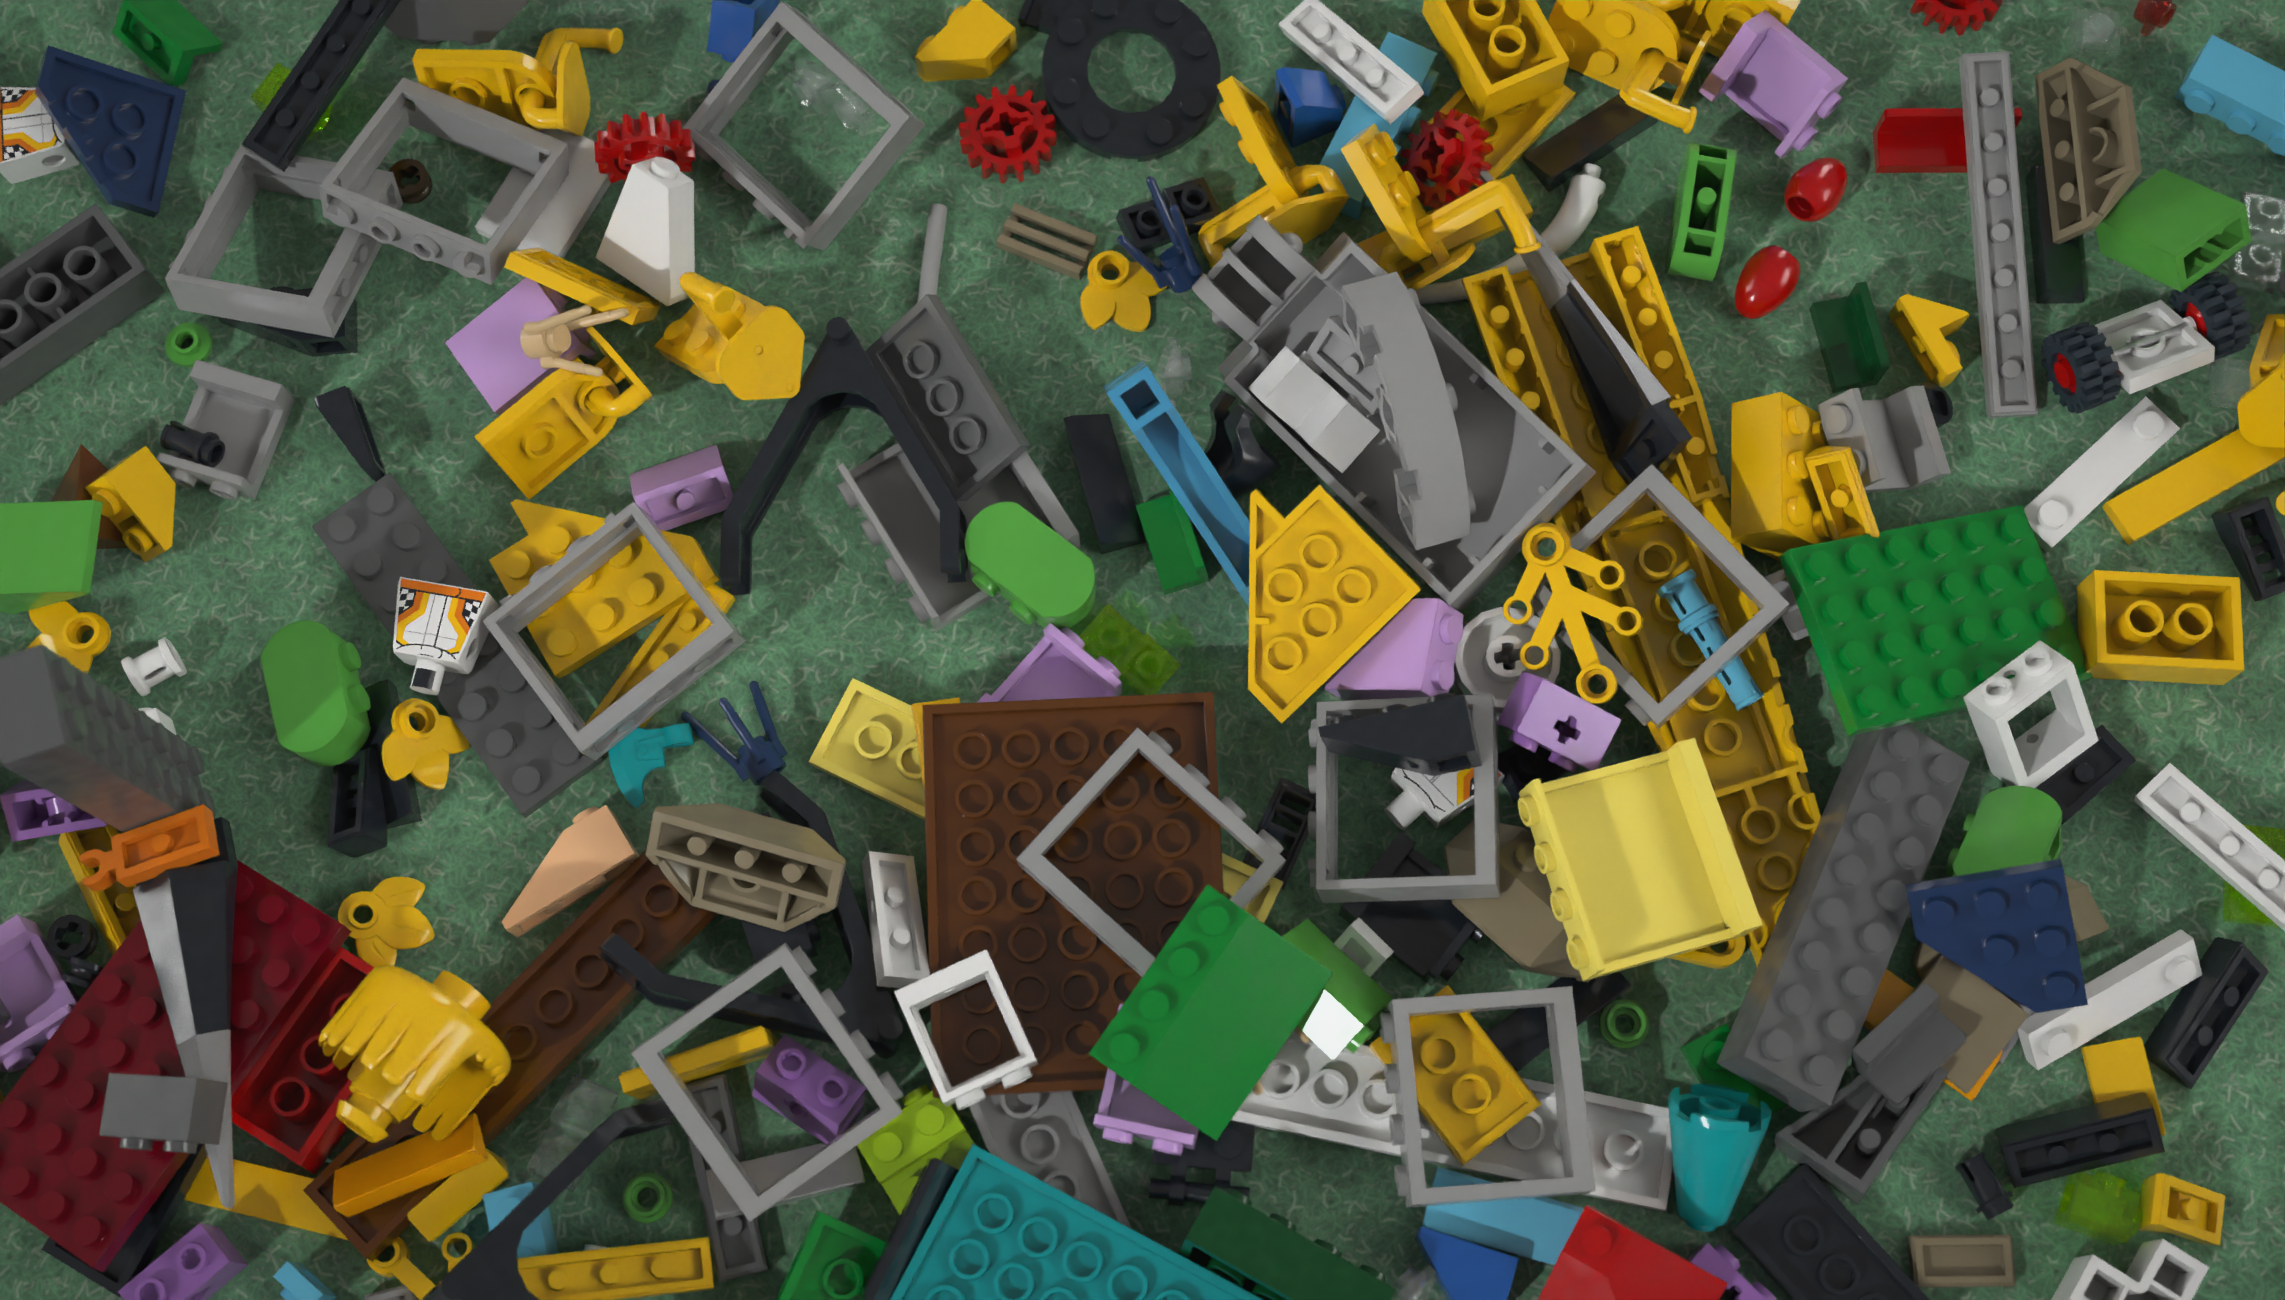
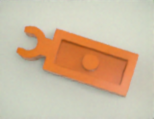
M202 804L111 837L112 850L103 852L98 849H92L83 853L79 858L80 862L88 868H95L100 865L95 875L83 879V885L92 891H103L109 888L116 879L125 887L133 886L155 878L168 869L186 867L220 855L213 811Z

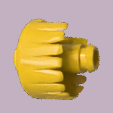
M382 965L374 968L326 1025L319 1037V1046L323 1045V1054L329 1057L336 1051L333 1063L338 1069L345 1068L357 1056L347 1075L352 1082L349 1089L353 1095L347 1102L339 1100L336 1116L355 1133L372 1143H376L389 1136L385 1129L390 1122L399 1124L402 1120L409 1117L417 1107L422 1105L413 1121V1127L420 1132H426L435 1125L431 1137L436 1141L447 1139L489 1089L501 1083L510 1071L511 1059L506 1047L481 1021L491 1007L487 999L470 984L448 971H441L431 984L414 973L397 966Z

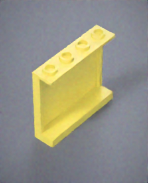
M1695 738L1677 742L1664 752L1545 783H1541L1540 778L1534 779L1518 793L1520 797L1518 800L1520 818L1525 826H1530L1536 844L1534 847V857L1537 867L1541 873L1546 874L1552 890L1550 895L1551 908L1556 919L1563 922L1568 937L1566 944L1567 955L1571 965L1576 970L1579 969L1582 981L1743 937L1763 925Z

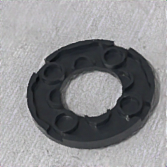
M1078 0L1060 16L1053 26L1044 48L1042 60V89L1049 111L1054 115L1055 121L1078 145L1098 156L1111 159L1112 156L1123 159H1137V162L1150 161L1169 155L1186 145L1200 132L1209 119L1219 92L1217 85L1221 80L1220 60L1212 35L1199 16L1180 0ZM1118 32L1142 33L1151 36L1165 47L1173 60L1175 81L1172 91L1161 104L1144 112L1127 113L1111 108L1097 97L1089 83L1087 65L1092 51L1103 39Z

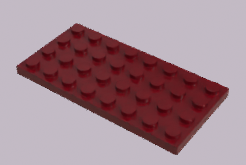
M237 860L238 874L231 982V1097L352 932L340 922ZM141 919L0 1104V1203L92 1268L101 1272L106 1270L190 1154L163 1151L165 1141H153L152 1151L120 1148L121 1138L99 1135L109 1073L186 1077Z

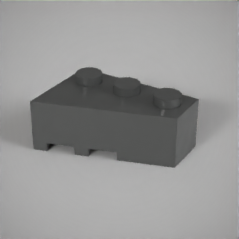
M1940 1067L1899 1106L1893 1105L1860 1074L1853 1079V1082L1834 1095L1830 1106L1811 1110L1792 1125H1788L1778 1132L1773 1146L1799 1165L1805 1163L1819 1179L1859 1205L1942 1086L1949 1072Z

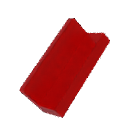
M1888 108L1883 111L1873 130L1876 173H1968L1963 108ZM2014 108L2015 128L2022 119L2021 108Z

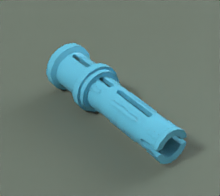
M1691 569L1671 579L1656 592L1660 598L1667 599L1680 620L1678 628L1681 633L1684 632L1685 635L1691 634L1707 660L1728 638L1716 620L1719 617L1717 613L1719 611L1715 604L1708 603L1695 582L1697 574L1694 569ZM1739 656L1717 675L1718 680L1728 693L1737 711L1748 707L1764 696Z

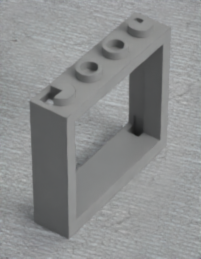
M781 1L682 129H690L692 140L695 141L694 148L699 156L710 163L715 160L725 169L721 176L729 184L741 192L746 189L756 198L752 204L759 212L771 220L777 217L787 227L784 234L788 239L794 240L803 249L810 246L824 251L926 124L800 10ZM794 37L891 124L890 128L814 223L718 135Z
M402 77L320 184L323 217L331 220L338 226L349 227L369 235L380 243L391 244L411 252L422 260L436 262L457 271L467 278H475L492 285L504 268L509 253L516 251L568 176V143ZM409 125L534 175L486 245L358 194Z
M240 146L230 165L224 168L222 179L214 193L206 199L204 210L194 228L188 231L185 244L177 258L169 265L170 270L165 280L178 310L334 338L383 244L369 235L349 227L344 228L309 297L212 280L210 277L259 189L321 200L319 186L337 162L295 155L285 172L248 151L244 146ZM376 169L358 192L360 195L400 210L403 205L393 172Z
M1651 464L1570 539L1571 547L1584 552L1647 494L1760 609L1755 616L1659 704L1590 633L1601 665L1610 668L1615 673L1618 687L1630 699L1624 706L1643 726L1651 721L1659 729L1789 609V603ZM1546 574L1531 601L1534 606V613L1539 618H1541L1552 595L1546 587L1549 584ZM1562 619L1560 627L1563 630L1557 636L1575 654ZM1596 675L1597 679L1607 688L1605 677Z
M634 501L617 515L611 512L605 518V524L592 535H585L575 540L568 547L567 554L554 565H547L537 570L531 576L530 584L516 595H508L500 600L502 606L483 620V623L578 750L595 761L746 642L654 521ZM643 534L713 625L586 725L518 632Z
M1492 694L1465 695L1473 718L1482 766L1474 767L1475 875L1338 879V754L1328 751L1320 737L1318 727L1330 725L1333 719L1344 715H1356L1361 718L1379 714L1380 709L1393 704H1404L1410 707L1427 703L1430 697L1317 702V719L1311 720V728L1308 729L1310 747L1316 748V765H1309L1308 768L1310 794H1316V811H1309L1308 833L1310 841L1316 840V858H1309L1308 871L1310 872V888H1316L1323 903L1501 898L1497 709Z
M1137 727L1017 858V862L1024 871L1143 977L1156 958L1043 857L1138 752L1262 862L1261 866L1230 899L1236 905L1245 910L1282 869L1286 860L1280 855L1284 848L1273 836L1263 829L1256 834L1243 822L1247 815L1235 802L1226 796L1219 801L1206 789L1210 782L1198 769L1189 763L1182 768L1169 756L1173 749L1162 737L1154 731L1145 735Z
M786 942L638 1045L631 1052L749 1222L902 1113V1108L897 1100L903 1097L904 1094L897 1086L895 1080L888 1071H885L880 1076L868 1060L875 1052L859 1029L851 1034L848 1032L839 1019L840 1016L846 1013L839 1000L830 988H827L822 993L810 978V975L817 971L811 960L800 946L792 951ZM779 967H782L877 1102L879 1108L760 1192L661 1050Z
M1572 986L1393 999L1386 1006L1387 1013L1380 1014L1382 1028L1380 1035L1382 1043H1390L1392 1063L1385 1064L1384 1076L1387 1094H1395L1397 1114L1389 1116V1128L1392 1145H1400L1402 1165L1394 1167L1395 1182H1397L1398 1197L1405 1196L1406 1208L1579 1195L1596 1191ZM1545 1006L1564 1178L1426 1188L1409 1016Z

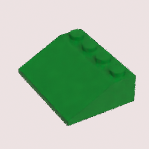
M1207 884L1092 1048L1089 1055L1217 1141L1333 973Z

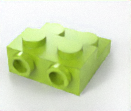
M927 1084L913 1090L901 1100L905 1108L902 1109L900 1115L857 1145L899 1215L928 1158L935 1157L959 1170L972 1145H975L952 1105L947 1107L941 1098H934L933 1090L930 1091Z

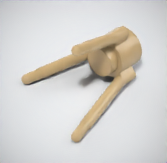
M586 305L540 321L527 322L521 330V347L527 357L540 359L543 369L562 368L580 374L600 377L603 375L601 368L560 358L571 345L570 331L625 318L629 315V311L626 308L589 315L592 309Z

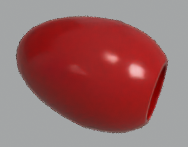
M1822 157L1805 164L1797 170L1785 188L1784 201L1788 212L1796 219L1804 222H1816L1831 214L1842 200L1847 187L1848 176L1844 164L1833 157Z
M1770 245L1758 250L1746 262L1737 281L1734 295L1736 310L1748 319H1758L1776 310L1788 299L1798 284L1800 277L1799 261L1788 251L1776 245Z

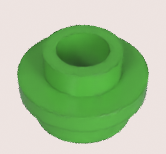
M193 322L182 323L173 328L165 341L166 354L175 364L181 367H193L196 360L205 362L210 356L213 347L212 337L209 332L200 324ZM194 338L190 347L186 349L181 348V344L186 339Z
M1619 999L1613 1001L1601 1013L1599 1020L1600 1032L1603 1038L1613 1047L1619 1049L1634 1048L1644 1041L1649 1032L1650 1023L1646 1011L1641 1005L1632 1000ZM1626 1016L1631 1020L1632 1030L1630 1033H1621L1617 1030L1615 1026L1617 1017Z
M652 1172L638 1174L624 1188L622 1196L624 1209L632 1219L638 1222H657L665 1217L671 1209L673 1203L672 1187L659 1174ZM646 1189H654L657 1193L656 1203L646 1208L641 1204L640 1196Z

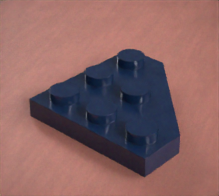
M48 45L44 52L35 94L108 204L155 218L159 213L186 90Z
M2060 859L1905 885L1916 939L2036 1013L2088 1005L2064 869Z

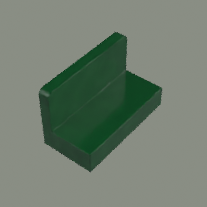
M1867 282L1856 283L1849 296L1812 303L1809 310L1832 393L1878 385L1888 370L1890 362Z

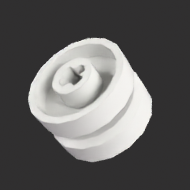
M1503 607L1481 612L1465 625L1463 636L1458 643L1454 664L1453 693L1456 696L1492 694L1497 709L1498 721L1522 671L1542 677L1552 683L1555 682L1560 670L1561 655L1556 638L1554 637L1549 647L1551 653L1549 664L1544 669L1538 671L1528 669L1520 661V650L1524 644L1530 642L1541 618L1533 615L1528 623L1515 625L1506 620L1503 614ZM1510 608V614L1514 619H1521L1526 615L1527 611L1521 608ZM1535 646L1528 650L1527 660L1530 664L1537 665L1543 660L1544 653L1540 647ZM1503 664H1506L1510 670H1504Z

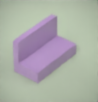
M717 445L646 468L629 476L636 504L663 531L722 512L727 509L734 497V492L723 466Z

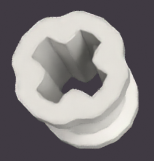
M166 637L158 640L157 647L134 659L127 656L121 660L128 679L143 697L150 694L151 687L171 676L177 675L182 677L187 674V670L177 650Z

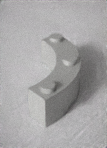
M1397 272L1342 286L1343 325L1349 333L1364 367L1374 365L1380 381V388L1375 389V398L1386 437L1390 444H1398L1402 467L1393 470L1397 494L1398 521L1416 550L1469 536L1470 515L1475 513L1476 505L1473 493L1467 486L1462 449L1453 413L1458 408L1457 397L1453 386L1444 381L1434 348L1420 317V304L1413 288L1407 289Z

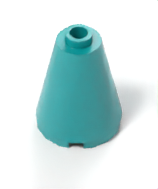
M1691 1084L1690 1093L1679 1095V1086L1673 1088L1668 1099L1677 1213L1686 1220V1225L1692 1229L1705 1232L1714 1231L1716 1226H1722L1728 1222L1770 1124L1772 1111L1762 1100L1760 1101V1108L1747 1103L1749 1094L1740 1090L1718 1085Z

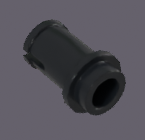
M171 421L170 425L167 424L160 436L161 447L191 458L195 463L205 466H217L225 453V444L223 441H220L216 433L207 432L203 434L177 421Z
M1981 1152L1955 1166V1168L1959 1171L1979 1205L1975 1209L1976 1212H1983L1986 1219L1990 1220L2014 1207L2009 1198L2013 1196V1193L2011 1191L2006 1193L1988 1163L1985 1153Z

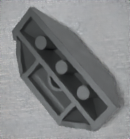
M401 0L384 26L400 39H415L421 43L460 41L465 45H478L483 42L489 43L527 5L529 0Z

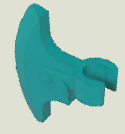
M689 723L646 730L637 727L608 750L610 766L616 783L625 798L635 808H639L645 803L643 786L646 776L653 770L666 767L665 749L694 745Z

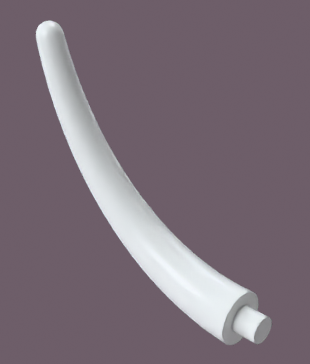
M1585 164L1582 174L1571 178L1568 192L1560 210L1550 225L1540 235L1558 258L1585 231L1598 209V202L1604 196L1606 184L1599 179L1601 168L1598 165ZM1516 254L1510 259L1482 272L1507 265L1508 271L1512 275L1526 271L1528 268L1521 255ZM1462 278L1428 284L1415 290L1419 304L1467 300L1461 282Z

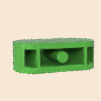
M1688 142L1677 182L1665 262V274L1713 281L1724 245L1736 163V149Z
M1016 502L992 504L981 510L972 519L965 535V551L971 572L975 575L972 581L978 588L991 597H994L997 593L1012 603L1009 606L1010 611L1028 625L1035 621L1045 628L1051 623L1061 630L1064 626L1069 628L1086 617L1096 598L1095 571L1090 557Z
M296 621L278 630L267 642L261 655V663L278 742L286 749L317 766L328 767L346 762L363 747L371 730L367 714L371 704L366 690L360 683L357 669L361 667V659L357 649L351 642L345 641L333 631L315 621Z
M2006 786L1985 794L1976 814L1969 813L1966 817L1962 833L1963 843L1960 848L1954 847L1951 850L1947 863V876L1955 877L2056 860L2063 846L2061 836L2062 810L2060 806L2047 793L2027 786Z

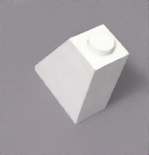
M654 157L632 164L595 258L664 305L669 306L689 298L681 288L679 278L684 272H695L694 180L680 172L678 165L673 161L663 157Z

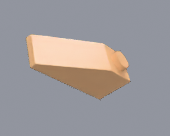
M607 805L600 809L597 806L590 807L580 812L573 818L572 822L574 824L564 829L502 920L505 929L516 938L618 878L639 857L617 816Z

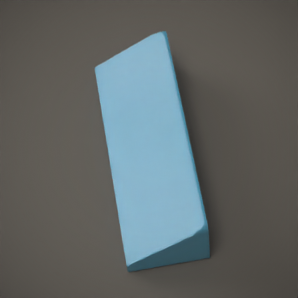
M1437 1167L1431 1188L1494 1182ZM1547 1197L1425 1206L1422 1226L1449 1236L1555 1265L1584 1208Z

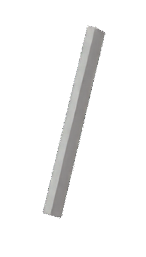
M2009 51L1963 54L1959 58L1986 414L1987 419L2035 416L2038 414L2010 55Z

